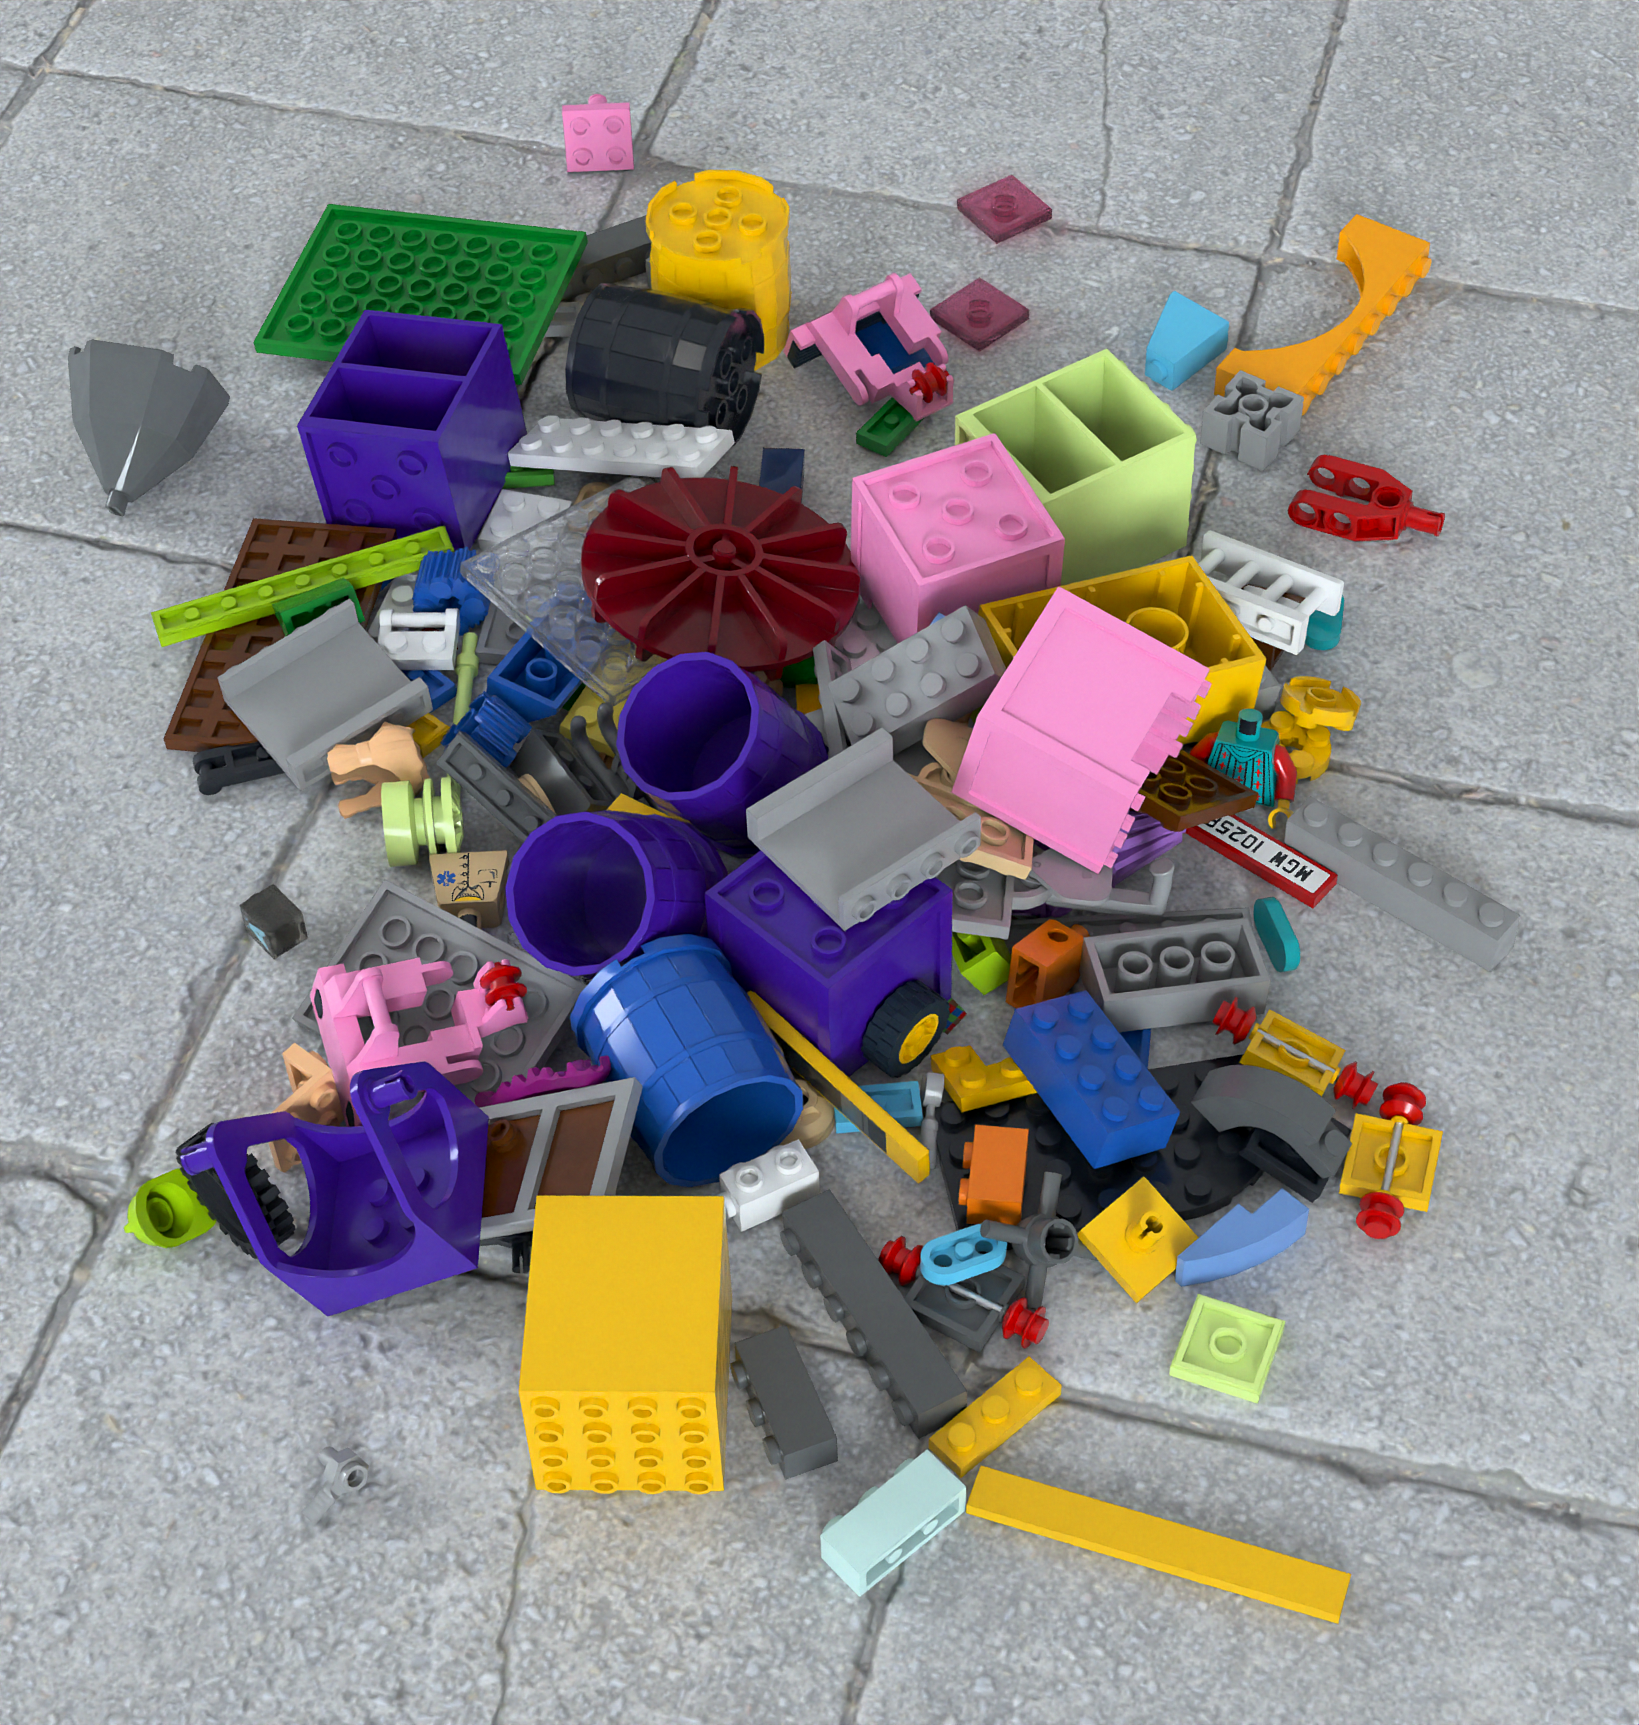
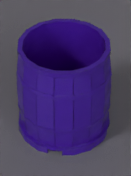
M710 652L679 654L654 666L632 688L619 715L616 741L623 770L641 791L648 794L658 807L672 818L690 823L714 844L716 850L738 859L751 858L760 851L748 838L746 809L827 761L829 747L824 743L822 733L807 716L793 709L784 698H781L770 686L760 680L758 676L740 668L732 660Z
M611 810L558 815L533 830L513 857L505 887L508 920L522 948L544 967L571 976H583L593 979L601 969L616 959L623 966L633 958L643 955L644 952L641 949V945L655 939L683 934L708 938L705 892L728 875V871L714 844L690 823L657 814L642 815Z

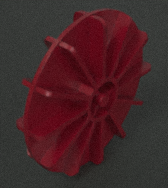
M736 466L730 467L729 479L680 478L673 467L664 468L661 474V481L641 487L629 493L621 489L612 492L608 498V506L596 517L585 535L581 551L580 569L586 593L592 602L591 615L598 623L608 622L622 636L636 644L635 658L642 662H646L654 654L669 660L679 654L710 652L732 660L747 672L764 671L770 681L780 680L785 666L814 656L813 648L822 641H827L835 648L836 640L846 630L853 618L860 592V572L851 560V551L846 544V528L839 522L829 524L813 510L801 504L803 491L797 486H792L784 494L765 487L737 481L738 467Z

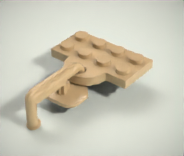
M972 712L954 722L942 718L929 720L924 729L923 746L938 762H932L924 766L918 776L909 775L959 821L975 812L981 816V846L977 847L970 856L960 858L959 860L972 862L996 870L1003 875H1011L1026 880L1032 868L1034 838L951 793L973 728L968 727Z

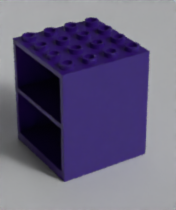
M364 310L297 424L326 524L396 529L398 539L445 526L454 551L465 546L468 547V550L471 549L506 482L505 476L507 472H511L507 453L523 436L527 435L502 324Z

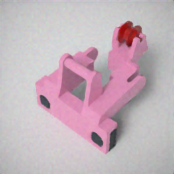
M896 273L887 275L885 281L854 296L851 294L843 296L834 310L790 330L783 352L795 369L823 355L852 399L859 406L866 404L868 400L873 404L891 395L917 422L953 404L954 379L946 370L945 364L948 363L949 359L944 345L939 340L942 331L918 300L922 289L911 273L901 278ZM880 321L883 324L888 323L909 355L924 348L934 363H927L924 369L922 364L918 362L893 374L880 354L871 356L855 333Z
M419 957L346 973L344 963L318 968L310 998L329 1066L332 1069L346 1127L363 1126L350 1096V1082L356 1072L426 1061L453 1085L471 1082L479 1078L483 1074L481 1062L478 1060L483 1048L481 1038L516 1024L527 1023L528 1021L527 1012L522 1000L527 993V987L522 983H517L522 976L521 969L511 966L509 959H504L501 963L487 962L477 973L473 984L475 989L457 992L451 1008L454 1027L431 1031L426 1042L398 1048L400 1033L397 1025L392 1024L389 1012L422 1006L427 992L426 986L443 983L452 977L453 969L451 964L446 961H437L422 965ZM371 1016L375 1029L372 1031L366 1044H364L357 1018Z

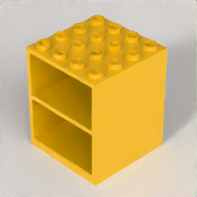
M536 1195L519 1380V1397L536 1490H546L551 1493H565L569 1490H593L601 1494H609L617 1490H640L647 1494H658L663 1491H688L693 1494L724 1491L732 1319V1288L724 1196Z

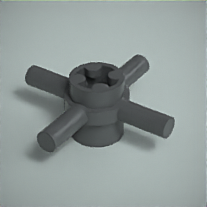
M1044 1172L1038 1214H1033L1021 1220L1017 1225L986 1219L980 1227L982 1237L1012 1243L1015 1254L1030 1265L1025 1298L1028 1299L1027 1308L1038 1309L1042 1305L1047 1268L1057 1264H1064L1070 1261L1073 1256L1098 1261L1082 1241L1078 1239L1075 1227L1069 1221L1056 1217L1062 1175L1058 1173Z

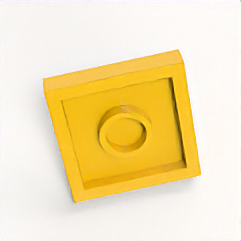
M1144 1176L1077 1233L1082 1243L1136 1304L1176 1270L1177 1256L1199 1238Z

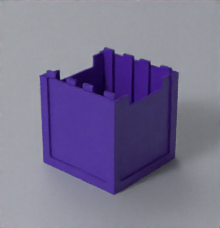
M761 850L705 892L708 938L712 939L719 946L724 956L730 961L734 979L746 993L752 991L762 998L848 1077L869 1061L863 1056L864 1053L861 1051L863 1037L866 1034L869 1023L875 1016L874 1014L896 989L906 985L909 981L919 980L947 1001L951 999L953 890L936 877L923 881L909 890L903 898L891 901L877 910L868 920L858 922L845 931Z

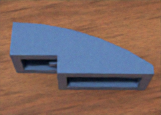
M1283 1188L1253 1214L1238 1203L1177 1256L1175 1282L1181 1287L1207 1283L1236 1275L1262 1264L1286 1250L1305 1235L1309 1208Z

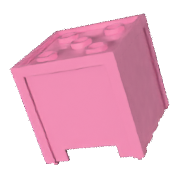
M996 433L852 478L851 560L860 572L859 594L868 609L872 608L873 602L897 643L928 627L938 612L947 616L966 605L978 614L979 605L1061 586L1065 538Z
M1058 586L979 712L951 793L1097 874L1100 873L1104 865L1112 868L1118 857V854L1112 850L1115 846L1121 849L1127 837V834L1120 831V829L1129 832L1135 820V817L1127 813L1130 808L1139 811L1145 797L1139 794L1138 791L1148 774L1152 772L1157 775L1169 755L1177 758L1183 746L1182 743L1177 741L1179 734L1187 737L1193 725L1192 722L1186 719L1189 717L1195 720L1201 708V705L1196 703L1195 699L1197 695L1205 699L1212 683L1205 680L1210 669Z

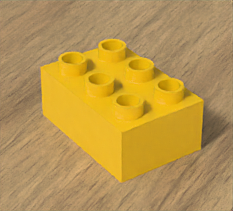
M1192 555L1059 586L1210 669L1205 680L1212 683L1205 699L1197 695L1195 702L1201 705V708L1195 720L1187 717L1186 720L1192 722L1193 725L1187 737L1179 734L1178 742L1182 744L1199 742L1208 733L1219 732L1224 721L1237 722L1238 714L1241 710L1254 709L1266 657ZM1058 587L979 605L978 615L985 619L1006 669Z

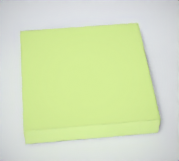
M1197 1294L1170 1365L1169 1375L1258 1404L1282 1338L1286 1321Z

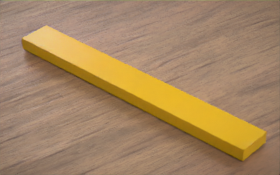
M980 1465L966 1504V1513L1336 1624L1340 1620L1351 1574L982 1465Z

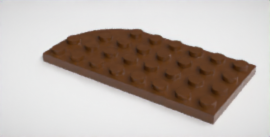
M253 518L224 591L397 540L396 529ZM383 581L355 590L365 621L359 624L365 630ZM276 614L205 635L163 738L167 749L201 752L227 745L247 744L258 741L224 701L217 677L224 674L229 668L239 665L256 655L264 647L273 645L286 637Z

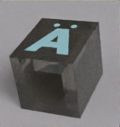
M274 884L252 895L248 900L239 905L246 932L273 959L278 958L308 938L302 911Z

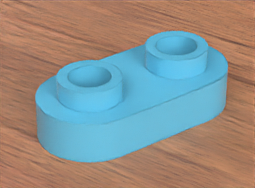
M976 1224L927 1242L921 1250L920 1271L924 1278L933 1284L951 1285L998 1268L1005 1260L1007 1242L982 1237L980 1234L981 1224ZM979 1251H985V1252H988V1253H986V1254H980V1253H978V1252H979Z

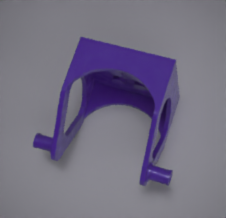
M426 1061L366 1069L356 1072L352 1076L350 1096L363 1126L337 1127L315 1124L295 1118L290 1113L282 1111L216 1122L208 1128L206 1141L184 1147L181 1150V1153L184 1154L180 1156L181 1164L188 1174L197 1175L202 1171L215 1168L259 1262L326 1316L338 1314L478 1268L489 1116ZM426 1090L423 1098L412 1109L396 1118L388 1120L390 1105L414 1099L418 1091ZM285 1139L297 1149L309 1189L310 1217L305 1239L292 1256L287 1255L278 1247L246 1178L245 1166L248 1147Z

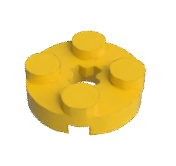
M1311 676L1291 678L1289 685L1285 682L1280 696V704L1288 712L1295 715L1294 723L1314 729L1319 724L1331 726L1341 731H1351L1353 729L1361 706V700L1353 691L1344 686L1340 693L1330 689L1331 681Z
M1278 711L1271 715L1270 720L1262 723L1261 727L1276 730L1279 733L1281 746L1299 749L1289 753L1297 769L1296 784H1298V779L1311 776L1310 781L1319 778L1327 770L1330 763L1332 747L1329 729L1324 725L1318 724L1314 729L1301 727L1294 723L1295 716L1291 713Z

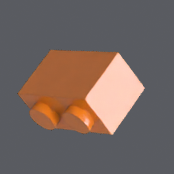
M975 1125L974 1141L965 1142L963 1168L970 1169L969 1179L961 1178L959 1190V1205L967 1206V1224H982L986 1219L1011 1225H1017L1021 1221L1029 1129Z

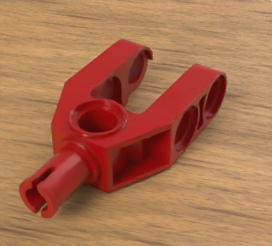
M1325 454L1315 458L1307 473L1312 483L1324 490L1335 492L1337 496L1343 497L1346 495L1368 501L1369 504L1364 505L1317 491L1303 489L1295 494L1288 507V515L1296 524L1352 541L1395 540L1399 538L1402 530L1405 531L1407 528L1438 537L1445 521V513H1438L1414 506L1412 501L1413 491L1385 470ZM1325 468L1334 475V478L1322 476L1318 469ZM1353 478L1365 480L1370 487L1362 488L1353 481ZM1305 503L1310 505L1315 513L1303 511L1298 504ZM1334 513H1341L1347 516L1350 523L1340 522L1335 518Z

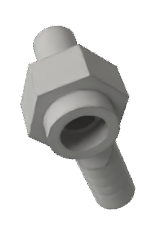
M329 1446L325 1447L319 1454V1461L326 1466L323 1476L327 1481L324 1483L322 1490L302 1510V1513L314 1524L321 1519L342 1493L346 1494L357 1491L367 1481L369 1465L348 1447L337 1451Z

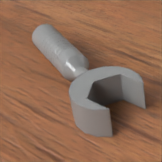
M927 1072V1075L922 1076L920 1087L921 1106L927 1107L926 1117L921 1122L920 1143L929 1150L930 1170L936 1168L937 1161L936 1137L938 1121L935 1118V1107H940L944 1089V1074Z

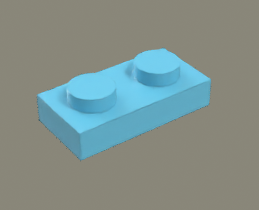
M918 1081L859 1086L903 1127L921 1126L923 1113ZM834 1107L836 1134L860 1132L854 1124Z

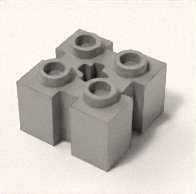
M1240 370L1225 386V396L1217 395L1203 410L1200 444L1222 454L1232 451L1239 453L1238 461L1264 471L1278 456L1279 446H1286L1300 431L1304 397L1279 386L1275 391L1265 388V380Z

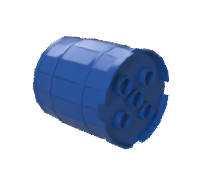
M692 934L662 937L641 945L644 954L633 958L625 965L621 966L616 959L601 969L579 994L570 1016V1022L578 1047L591 1058L593 1065L600 1066V1056H609L612 1070L602 1083L635 1077L643 1086L630 1136L637 1142L649 1159L656 1174L668 1184L695 1187L720 1182L719 1174L727 1171L731 1166L737 1163H746L778 1146L795 1127L803 1110V1093L790 1071L782 1048L776 1042L763 1017L751 1001L750 996L732 976L731 963L724 956L719 946L712 939Z

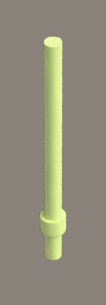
M467 632L463 635L461 653L456 658L455 673L458 675L453 716V723L456 725L470 711L468 706L471 704L473 679L478 675L479 658L475 655L478 636L472 632ZM453 779L455 790L460 798L461 786Z

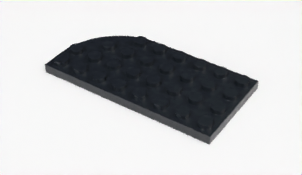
M1244 1054L1148 1069L1180 1111L1166 1148L1096 1169L1091 1166L1038 1093L961 1112L954 1101L941 1102L940 1107H935V1118L938 1121L936 1137L937 1155L956 1231L976 1225L967 1224V1206L959 1205L961 1178L969 1179L970 1169L963 1168L965 1142L974 1141L975 1125L1029 1129L1021 1220L1033 1214H1038L1044 1172L1062 1175L1056 1217L1069 1221L1075 1227L1077 1233L1143 1176L1184 1221L1205 1216L1231 1204L1234 1196L1242 1192L1248 1185L1253 1186L1264 1173L1262 1169L1239 1155L1252 1126H1239L1218 1132L1191 1101L1209 1071L1230 1065H1243L1240 1063V1060ZM1007 1242L1006 1250H1012V1243ZM979 1251L978 1253H980V1254H986V1253H988V1252Z

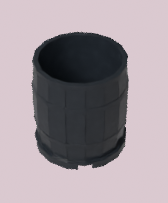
M613 283L599 284L586 298L576 318L569 341L565 377L566 394L570 407L578 416L596 421L619 420L621 423L635 424L650 422L652 425L664 426L682 424L684 427L694 428L713 426L716 429L732 430L735 445L742 437L752 416L760 390L762 374L754 372L756 352L764 353V333L761 319L753 310L746 308L729 310L706 300L702 301L679 294L653 290L652 288L619 286Z

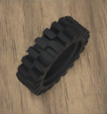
M214 1123L207 1125L177 1147L176 1154L178 1156L176 1159L181 1166L180 1156L184 1155L181 1153V1150L184 1147L206 1141L207 1130ZM252 1153L250 1155L247 1154L246 1178L279 1246L295 1233V1225L292 1223L294 1219L292 1214L287 1211L289 1207L286 1201L278 1196L281 1192L277 1186L269 1182V1174L265 1169L261 1170L258 1167V1160ZM182 1166L180 1170L183 1176L189 1179L187 1184L191 1190L197 1192L198 1197L196 1198L200 1204L205 1205L210 1211L207 1213L213 1221L215 1219L218 1221L220 1230L225 1235L229 1233L231 1241L237 1247L240 1245L244 1253L250 1254L252 1258L257 1259L258 1257L215 1168L202 1171L197 1175H190Z

